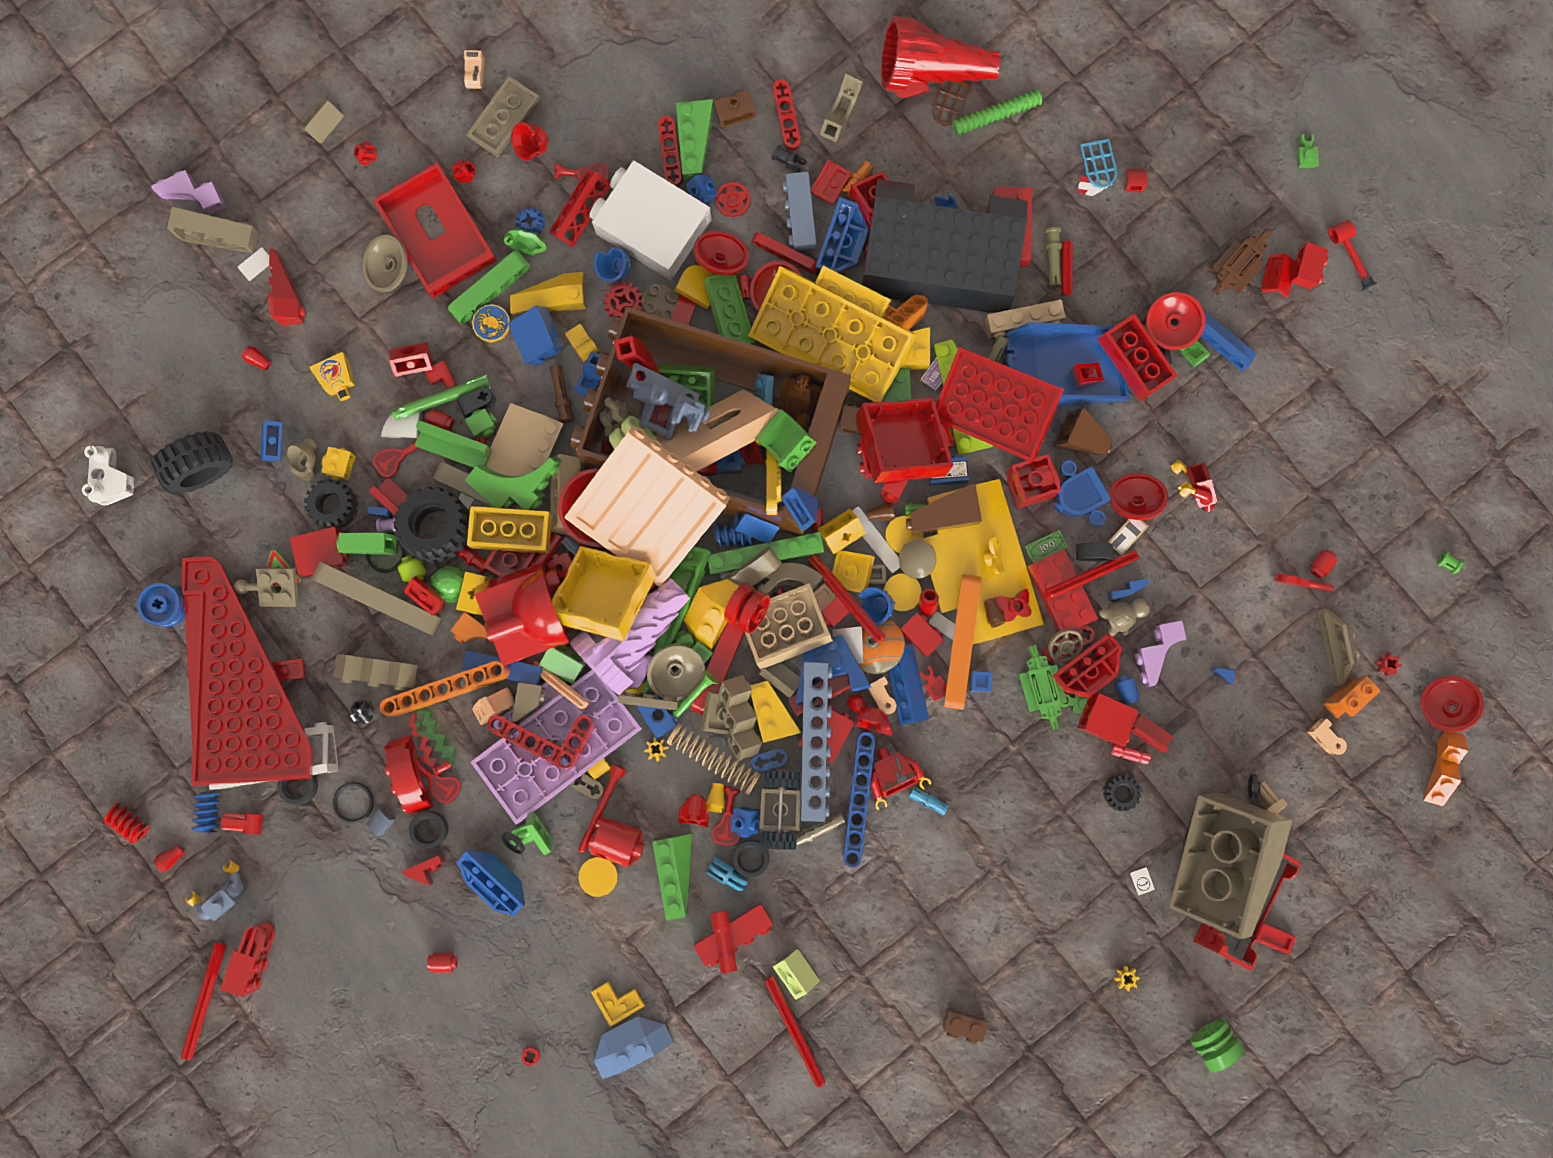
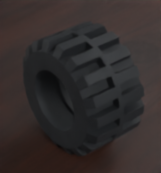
M325 479V482L322 480L317 481L318 485L313 484L311 492H306L309 495L308 498H304V502L307 503L304 508L308 511V517L316 524L325 528L335 526L340 529L341 525L347 526V521H353L354 517L352 515L353 513L357 514L358 511L355 509L358 506V502L355 501L357 497L352 493L353 490L335 479L333 481ZM337 494L340 499L338 509L334 513L325 514L323 511L324 500L330 495Z

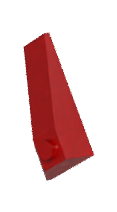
M269 248V268L273 274V277H269V284L272 288V291L268 292L270 316L282 326L304 324V317L307 315L306 308L298 296L280 254L274 248Z

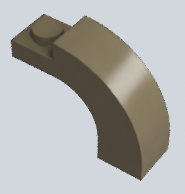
M847 71L838 97L824 120L820 132L821 136L837 142L841 137L858 102L864 78Z
M784 563L761 580L762 584L756 592L762 591L770 596L779 587L791 586L798 588L810 583L814 591L819 586L823 576L808 566L797 563Z

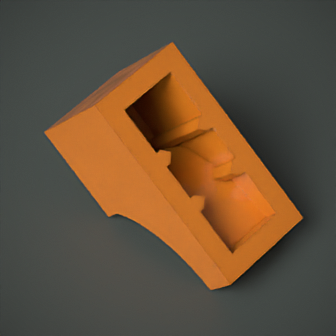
M466 612L463 613L450 630L455 634L453 637L460 643L464 641L470 643L477 638L489 640L485 626Z

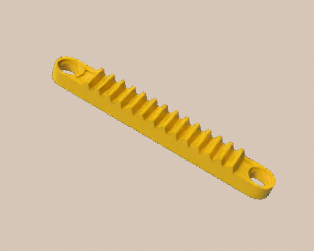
M768 450L767 515H777V502L781 501V466L778 464L779 461Z

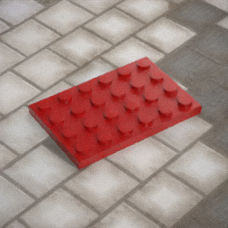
M959 347L936 403L940 423L1025 460L1034 462L1064 389Z

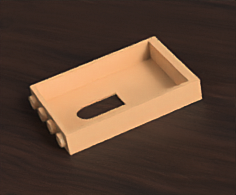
M743 389L708 407L710 409L709 418L706 422H700L696 431H688L689 421H681L676 424L672 437L669 440L664 439L660 434L655 436L664 449L674 453L680 461L693 467L696 472L755 441L757 435L779 410ZM738 414L737 416H735V417H733V418H731V419H729V420H727V421L721 423L722 421H724V420H726V419H728V418H730V417H732V416ZM721 423L720 425H718V426H716V427H714V428H712V429H709V428H711V427H713V426H715V425Z

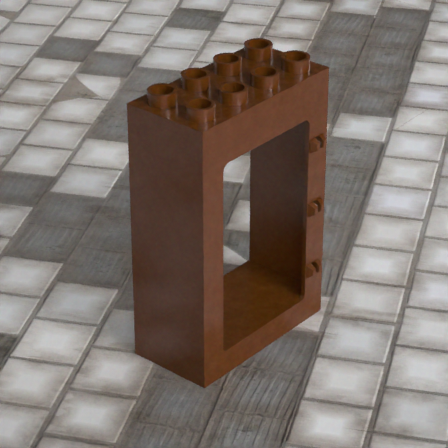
M627 306L623 318L614 316L608 333V339L613 340L611 353L602 352L596 366V375L601 376L598 390L590 388L585 397L583 410L589 412L586 426L577 424L571 439V447L576 448L575 455L579 457L585 470L601 469L612 454L601 452L602 441H610L605 435V426L600 421V413L605 410L604 401L606 398L609 397L613 401L619 400L622 403L626 402L642 416L644 403L633 398L634 390L626 387L631 369L624 362L618 360L614 344L615 340L634 336L648 349L657 366L660 363L716 367V380L757 392L755 380L758 378V374L774 376L772 397L779 399L785 376L796 379L798 375L803 374L811 378V384L821 386L815 414L808 432L817 443L799 462L791 485V489L797 487L816 497L847 400L852 375ZM717 487L724 490L727 496L730 497L721 513L735 517L737 513L743 515L745 512L778 524L779 531L795 536L804 535L805 530L801 531L786 505L785 507L777 505V515H767L766 501Z

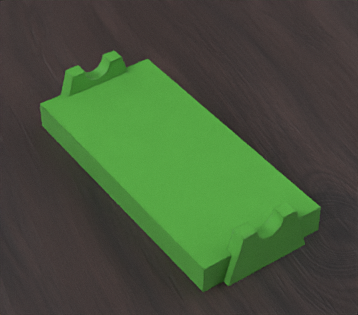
M711 275L710 278L703 280L719 335L753 344L755 340L748 336L751 326L736 276Z

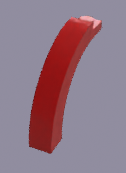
M629 336L614 341L618 360L624 362L631 370L633 364L637 363L661 375L652 355L639 339ZM640 370L636 372L637 380L642 382L645 378L644 373ZM655 405L651 414L653 423L665 428L669 407L666 405Z

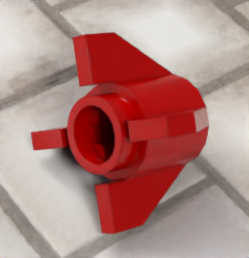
M691 794L690 797H687L679 808L678 824H698L701 827L708 828L709 811L706 800L703 799L702 795Z

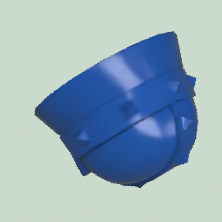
M611 247L606 255L603 251H597L593 264L595 273L605 282H617L624 279L631 270V259L627 251L621 247Z
M869 587L862 590L858 595L863 599L861 607L877 626L883 624L892 616L895 601L887 591Z

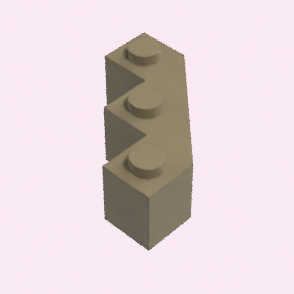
M337 654L333 677L341 678L340 682L352 684V680L367 682V686L379 687V684L393 685L394 690L406 691V687L414 688L418 665Z
M743 675L723 681L718 693L720 702L724 701L725 711L722 714L725 728H729L730 738H727L728 745L738 761L757 755L762 745L760 736L753 729L757 718L756 712L748 703L752 691L751 685L746 682Z

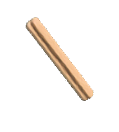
M535 661L533 663L535 666L542 667L540 676L579 709H586L589 702L554 673L539 665L540 662Z

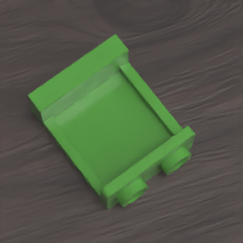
M782 409L777 412L755 438L758 443L766 447L779 461L778 464L789 472L798 465L817 443Z

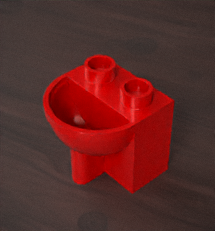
M543 562L477 585L474 595L486 622L485 630L490 642H494L503 666L559 645L570 643L569 629H572V627L560 624L552 604V599L562 583L556 569L546 572Z

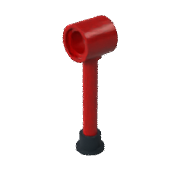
M1345 220L1328 229L1330 240L1335 245L1344 244L1362 279L1360 281L1363 286L1362 290L1364 291L1376 285L1377 282H1374L1371 276L1369 277L1350 240L1356 235L1353 223L1350 220Z

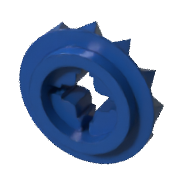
M526 207L523 210H519L518 215L515 216V226L517 229H524L539 234L544 228L545 218L542 212L535 207ZM528 215L531 217V219H535L534 221H532V228H530V225H528L527 222L524 223L525 221H527Z

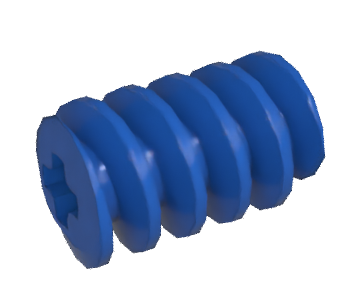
M718 523L715 524V544L718 542L719 547H722L724 542H726L727 547H730L731 542L734 543L735 547H738L739 541H741L743 547L746 546L747 541L750 546H753L754 538L735 531L733 523L730 524L729 528H727L726 523H723L721 529Z
M200 792V794L194 796L195 799L200 801L193 804L199 810L193 811V814L197 815L198 818L193 819L192 822L197 823L198 826L192 827V830L197 832H217L212 830V828L217 827L218 823L212 820L219 817L213 814V812L219 811V808L215 807L214 804L220 803V800L214 797L220 795V793Z

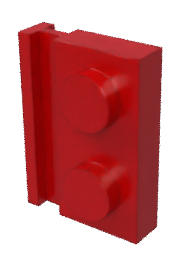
M828 160L810 189L811 194L816 195L817 198L833 206L850 179L852 172Z

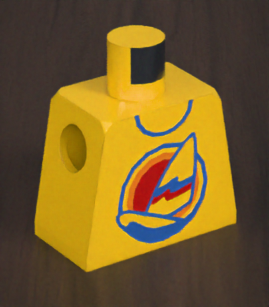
M343 352L310 366V370L330 396L337 394L340 401L350 398L347 389L354 386L355 382L349 359Z

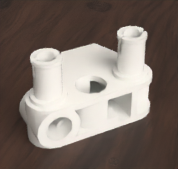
M102 446L86 447L84 453L89 458L88 484L82 487V493L88 496L89 500L100 505H109L133 495L134 477L116 469L117 455L115 449Z

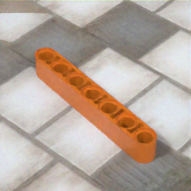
M962 574L944 707L964 710L982 577Z
M493 661L386 698L381 702L380 710L387 716H400L502 681L510 675V668L508 665L503 666L502 662ZM498 666H501L502 671L497 675L496 669ZM483 672L484 677L482 681H479L478 675ZM464 678L466 683L464 687H461L460 682ZM444 685H447L448 690H447V692L444 694V693H443V687H444ZM429 691L430 697L426 700L425 693ZM409 697L412 698V703L410 706H408L407 704ZM393 703L394 710L391 712L390 705Z

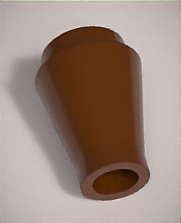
M887 502L867 510L868 521H891V519L895 518L893 503L888 504Z
M994 598L985 600L983 604L985 606L987 623L990 624L991 628L1005 624L1004 618L1006 616Z

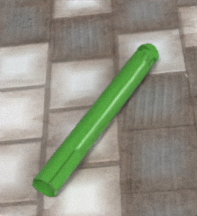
M486 374L467 380L466 383L398 406V409L391 410V413L396 420L400 417L405 418L453 401L479 388L491 389Z

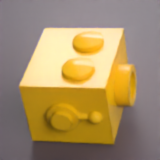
M328 447L327 454L322 459L323 467L321 472L335 480L343 479L349 481L356 456L344 448Z

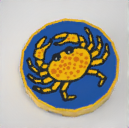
M485 305L474 314L472 320L473 330L480 339L492 343L504 339L509 333L508 323L510 319L506 311L500 306Z

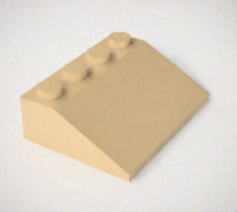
M510 403L490 449L492 452L486 467L508 476H524L535 471L549 459L563 428V423Z
M810 583L771 598L768 611L761 624L752 633L748 634L745 632L760 670L832 642Z

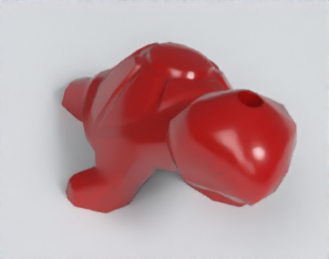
M860 695L851 696L848 699L847 706L858 714L856 726L864 728V732L872 733L871 728L873 726L875 727L874 730L878 733L892 736L893 732L884 711L879 708L867 707L864 698Z

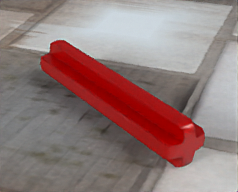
M1070 240L1062 242L1061 294L1063 296H1070L1072 294L1073 242Z

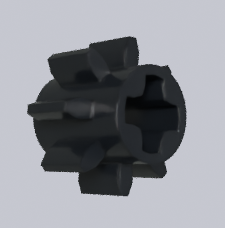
M358 700L351 706L350 711L352 713L350 717L354 722L357 721L358 724H366L373 719V710L375 708L371 702L367 703L366 700Z

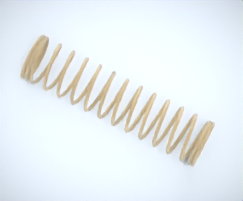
M678 723L672 731L666 743L672 746L679 739L676 746V750H678L686 742L682 753L685 754L692 747L689 753V758H692L695 755V753L699 750L695 762H698L706 753L702 761V766H705L707 762L712 758L708 770H711L719 761L715 769V774H718L726 764L722 772L721 779L724 778L732 769L727 780L728 783L731 782L732 779L739 772L734 783V787H736L745 777L743 784L740 788L741 791L744 790L745 787L752 780L750 786L745 792V794L749 795L754 785L758 781L759 777L761 776V773L759 774L758 771L755 772L749 779V781L745 784L751 771L750 767L738 781L742 773V770L745 766V763H743L740 766V768L736 771V773L732 776L733 771L738 763V760H736L725 773V770L732 758V755H730L727 758V760L718 770V767L726 753L724 751L716 760V762L712 765V762L719 750V747L715 749V751L705 762V759L713 743H711L703 752V754L698 758L706 742V739H704L702 743L699 745V747L692 754V751L700 735H698L695 738V740L685 751V748L693 734V731L690 732L687 738L679 746V743L687 729V727H685L679 734V736L675 739V741L672 743V741L674 740V738L676 737V735L682 727V724Z

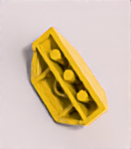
M724 579L699 587L684 618V622L694 642L697 643L699 641L711 652H713L727 624V621L724 619V612L729 599L739 587L738 584L729 579Z

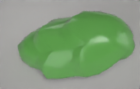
M513 229L507 232L504 237L505 244L509 245L514 251L518 250L520 253L533 256L536 253L545 251L547 248L546 242L537 233L524 229Z

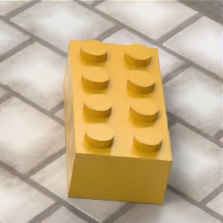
M471 506L467 545L473 549L549 554L552 515L546 511Z

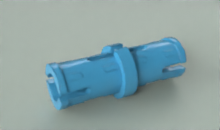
M916 786L913 787L909 795L910 798L923 804V807L930 808L944 816L949 807L948 804L935 798L933 794L925 793Z

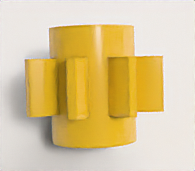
M654 737L653 743L646 742L649 748L644 750V752L650 753L649 760L653 756L656 757V761L660 760L659 756L661 755L667 757L664 750L669 749V747L663 746L664 739L659 743L657 738ZM653 745H654V746L660 745V748H659L660 751H661L660 754H659V753L653 754V751H654V749L652 748Z
M1126 965L1123 966V970L1116 969L1118 974L1113 979L1119 981L1117 987L1121 989L1125 986V990L1128 992L1132 986L1137 988L1135 983L1140 977L1134 975L1136 970L1132 968L1128 971ZM1124 975H1127L1130 979L1128 982L1123 978Z

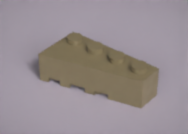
M175 207L171 209L167 229L181 241L254 253L259 233L252 224L247 222L238 223L230 219H221Z

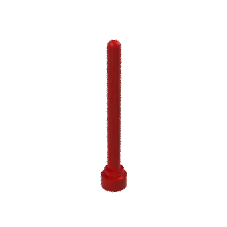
M612 764L610 768L611 773L609 776L611 778L578 847L580 853L586 851L591 836L595 831L596 823L599 817L601 818L617 781L624 777L627 771L618 765Z

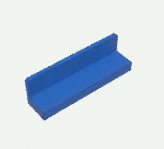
M1204 310L1205 327L1200 337L1243 372L1253 362L1252 360L1257 354Z
M912 644L905 645L901 660L888 671L900 725L929 719L914 648Z

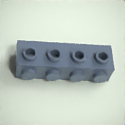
M808 172L786 174V181H783V192H787L788 199L784 200L785 210H789L790 217H786L787 228H791L792 235H788L789 246H793V250L797 252L816 250Z

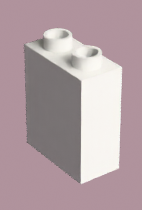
M633 160L627 170L621 167L616 171L610 183V187L614 190L607 200L599 198L591 209L590 218L593 219L592 224L596 235L617 248L625 249L628 255L672 281L692 251L696 239L704 233L711 222L710 207Z

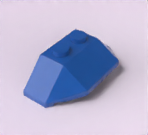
M839 198L815 268L821 270L823 266L839 272L857 264L869 230L858 203Z
M467 850L458 860L457 865L461 869L465 883L494 911L514 917L525 905L521 880L494 854Z

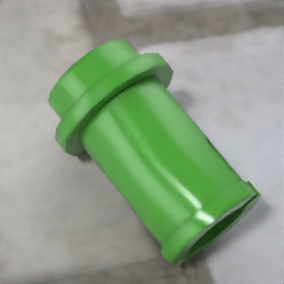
M909 501L904 505V514L909 515L911 512L928 505V503H911Z

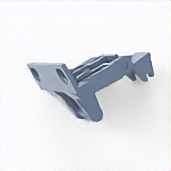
M637 363L633 364L626 387L634 390L633 398L644 403L639 423L640 428H647L662 435L664 439L669 440L672 437L676 424L680 420L689 421L688 431L690 432L696 431L700 422L707 421L710 409L698 402L699 393ZM638 370L642 371L645 375L642 382L636 379V372ZM690 394L693 397V399L686 397L685 395ZM655 405H666L669 407L665 428L649 421Z

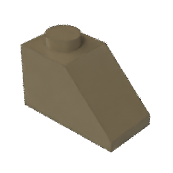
M518 683L512 715L513 722H521L541 707L542 702L546 700V691H544L543 686Z

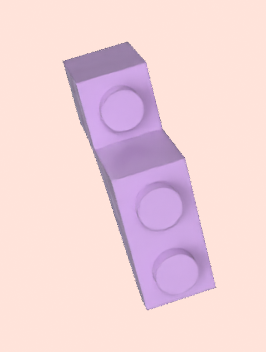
M186 170L178 171L173 176L161 179L151 186L153 191L163 199L196 200L201 203L203 209L209 215L227 208L219 189L212 182L203 183L197 188L193 177Z
M1182 621L1155 626L1154 638L1159 645L1137 650L1135 658L1137 664L1141 667L1140 680L1145 687L1157 684L1169 647L1176 642L1186 640Z

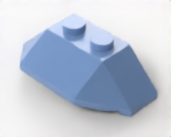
M637 1016L602 1034L594 1062L602 1079L619 1074L654 1056L674 1041L664 1023Z

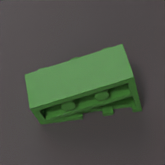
M660 363L657 366L662 376L699 393L698 402L705 405L706 408L716 404V367ZM690 394L685 395L686 397L693 399V397Z

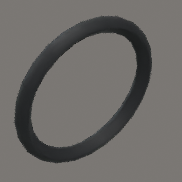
M400 545L402 550L401 558L394 567L389 569H381L375 566L370 559V555H366V560L371 568L377 572L389 573L398 569V565L402 563L401 559L406 555V550Z
M358 782L342 785L336 791L333 798L335 814L339 819L347 823L354 824L365 820L373 809L374 800L371 791L365 785ZM347 787H360L369 796L368 811L358 819L345 818L337 808L338 796Z

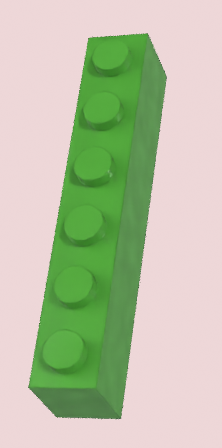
M817 532L769 542V544L764 543L711 554L708 559L710 574L713 577L732 573L767 547H770L782 562L805 558L814 554H824L821 534Z

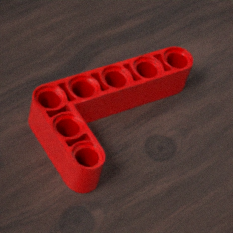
M498 715L489 718L487 727L494 734L560 768L571 769L576 765L594 731L595 722L588 716H579L575 720L562 747ZM500 719L502 722V726L500 729L496 730L494 728V722ZM587 719L589 727L586 730H582L580 724L583 720ZM517 728L519 730V736L513 739L511 737V731ZM531 737H535L536 745L530 748L528 740ZM578 737L580 745L574 748L571 745V741L573 738ZM548 746H552L554 752L548 757L545 754V749ZM565 755H569L571 762L565 766L562 759Z

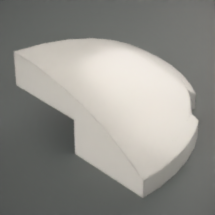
M422 412L405 418L400 417L397 420L393 418V415H390L383 426L381 436L390 438H418L419 430L416 428L418 420L422 421Z

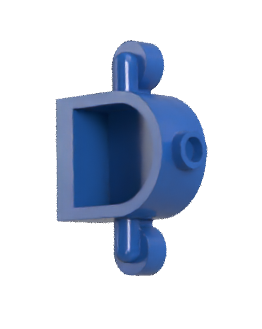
M1071 460L1065 461L1061 465L1060 471L1068 480L1060 486L1061 491L1056 495V502H1054L1055 509L1058 513L1062 512L1069 517H1081L1088 513V520L1092 526L1102 525L1105 521V515L1102 511L1095 509L1109 502L1111 498L1093 467H1090L1075 475L1077 470L1076 464Z

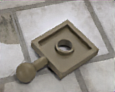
M259 567L256 569L257 583H248L246 580L240 579L233 585L235 592L240 595L248 591H258L260 607H296L299 605L296 568ZM275 582L281 585V592L275 590Z

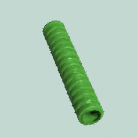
M1034 89L1033 92L1029 91L1028 94L1023 93V96L1018 95L1017 98L1007 99L1006 102L1002 101L1001 104L997 103L996 106L991 105L990 108L986 107L985 110L980 109V112L975 111L974 114L970 113L969 116L964 115V118L959 117L958 120H953V129L960 136L961 133L965 134L967 131H972V129L976 130L977 127L981 128L983 125L992 124L994 121L997 122L999 119H1004V117L1008 118L1010 114L1013 116L1015 113H1020V111L1024 112L1026 108L1029 110L1031 106L1033 108L1037 105L1040 106L1042 104V95L1038 89Z

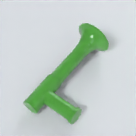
M703 670V680L683 701H674L679 703L678 710L672 711L676 717H680L705 688L711 684H719L713 674Z

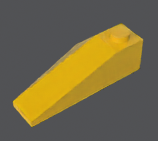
M584 272L564 273L510 295L511 315L523 314L536 305L547 307L548 312L586 309Z

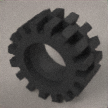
M1119 775L1107 781L1108 784L1105 785V792L1103 794L1106 797L1105 801L1109 803L1110 807H1113L1115 810L1129 811L1134 809L1136 804H1139V798L1142 797V794H1140L1141 788L1138 786L1139 783L1134 781L1132 777ZM1121 785L1126 786L1130 792L1128 799L1125 801H1120L1115 795L1116 789Z

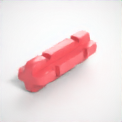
M1117 745L1112 747L1111 754L1114 756H1121V758L1139 761V763L1148 764L1150 761V754L1140 753V751L1122 748Z

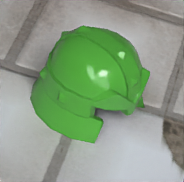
M445 565V567L432 575V589L445 599L444 602H458L466 571L456 565Z

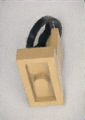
M1251 773L1249 775L1248 796L1250 801H1256L1258 794H1260L1269 805V808L1266 810L1276 814L1288 805L1283 798L1279 800L1265 782L1260 784L1256 774Z

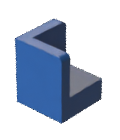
M972 671L969 692H991L992 672Z

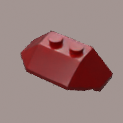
M1108 633L1052 675V677L1064 692L1089 698L1118 676L1122 647Z

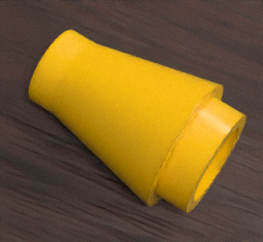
M712 784L706 801L708 811L722 813V808H724L723 784Z

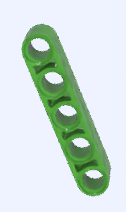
M518 250L512 252L449 305L448 310L460 324L467 322L478 309L490 303L528 271L530 264Z

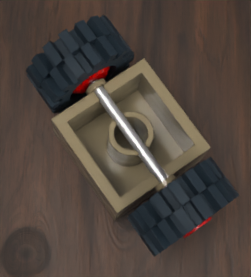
M764 770V786L779 788L761 790L760 829H776V832H762L761 848L796 850L797 833L783 832V830L799 831L801 790H785L783 787L799 788L800 772Z

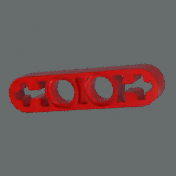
M779 79L773 85V94L783 142L787 150L795 151L800 146V134L791 90L786 80ZM779 86H782L784 89V97H781V92L778 90ZM786 102L790 105V108L782 110L780 105ZM785 120H792L794 125L791 128H786L783 123ZM789 133H792L793 140H795L794 145H791V142H789Z
M663 116L658 121L665 180L679 187L682 183L675 122L672 117ZM665 122L669 124V133L667 134L664 127ZM665 140H673L674 145L666 147L664 145ZM668 157H675L676 163L669 165L666 163ZM671 170L675 172L676 182L671 180Z
M756 232L751 240L760 249L810 274L815 275L818 268H815L817 263L815 260L762 233Z

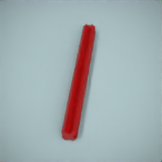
M1132 550L1046 589L1045 593L1049 599H1052L1138 560L1139 555L1136 550Z
M812 555L808 559L810 565L823 576L822 579L877 643L883 641L885 634L817 555Z
M217 942L213 946L182 1049V1059L190 1060L193 1058L226 948L224 943Z
M774 976L765 979V984L817 1088L821 1087L826 1082Z

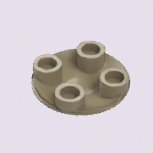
M653 284L643 293V310L646 313L671 319L678 296L676 292L665 285Z
M914 540L907 543L899 555V564L902 571L907 576L916 579L924 578L933 573L936 565V554L933 546L922 540Z

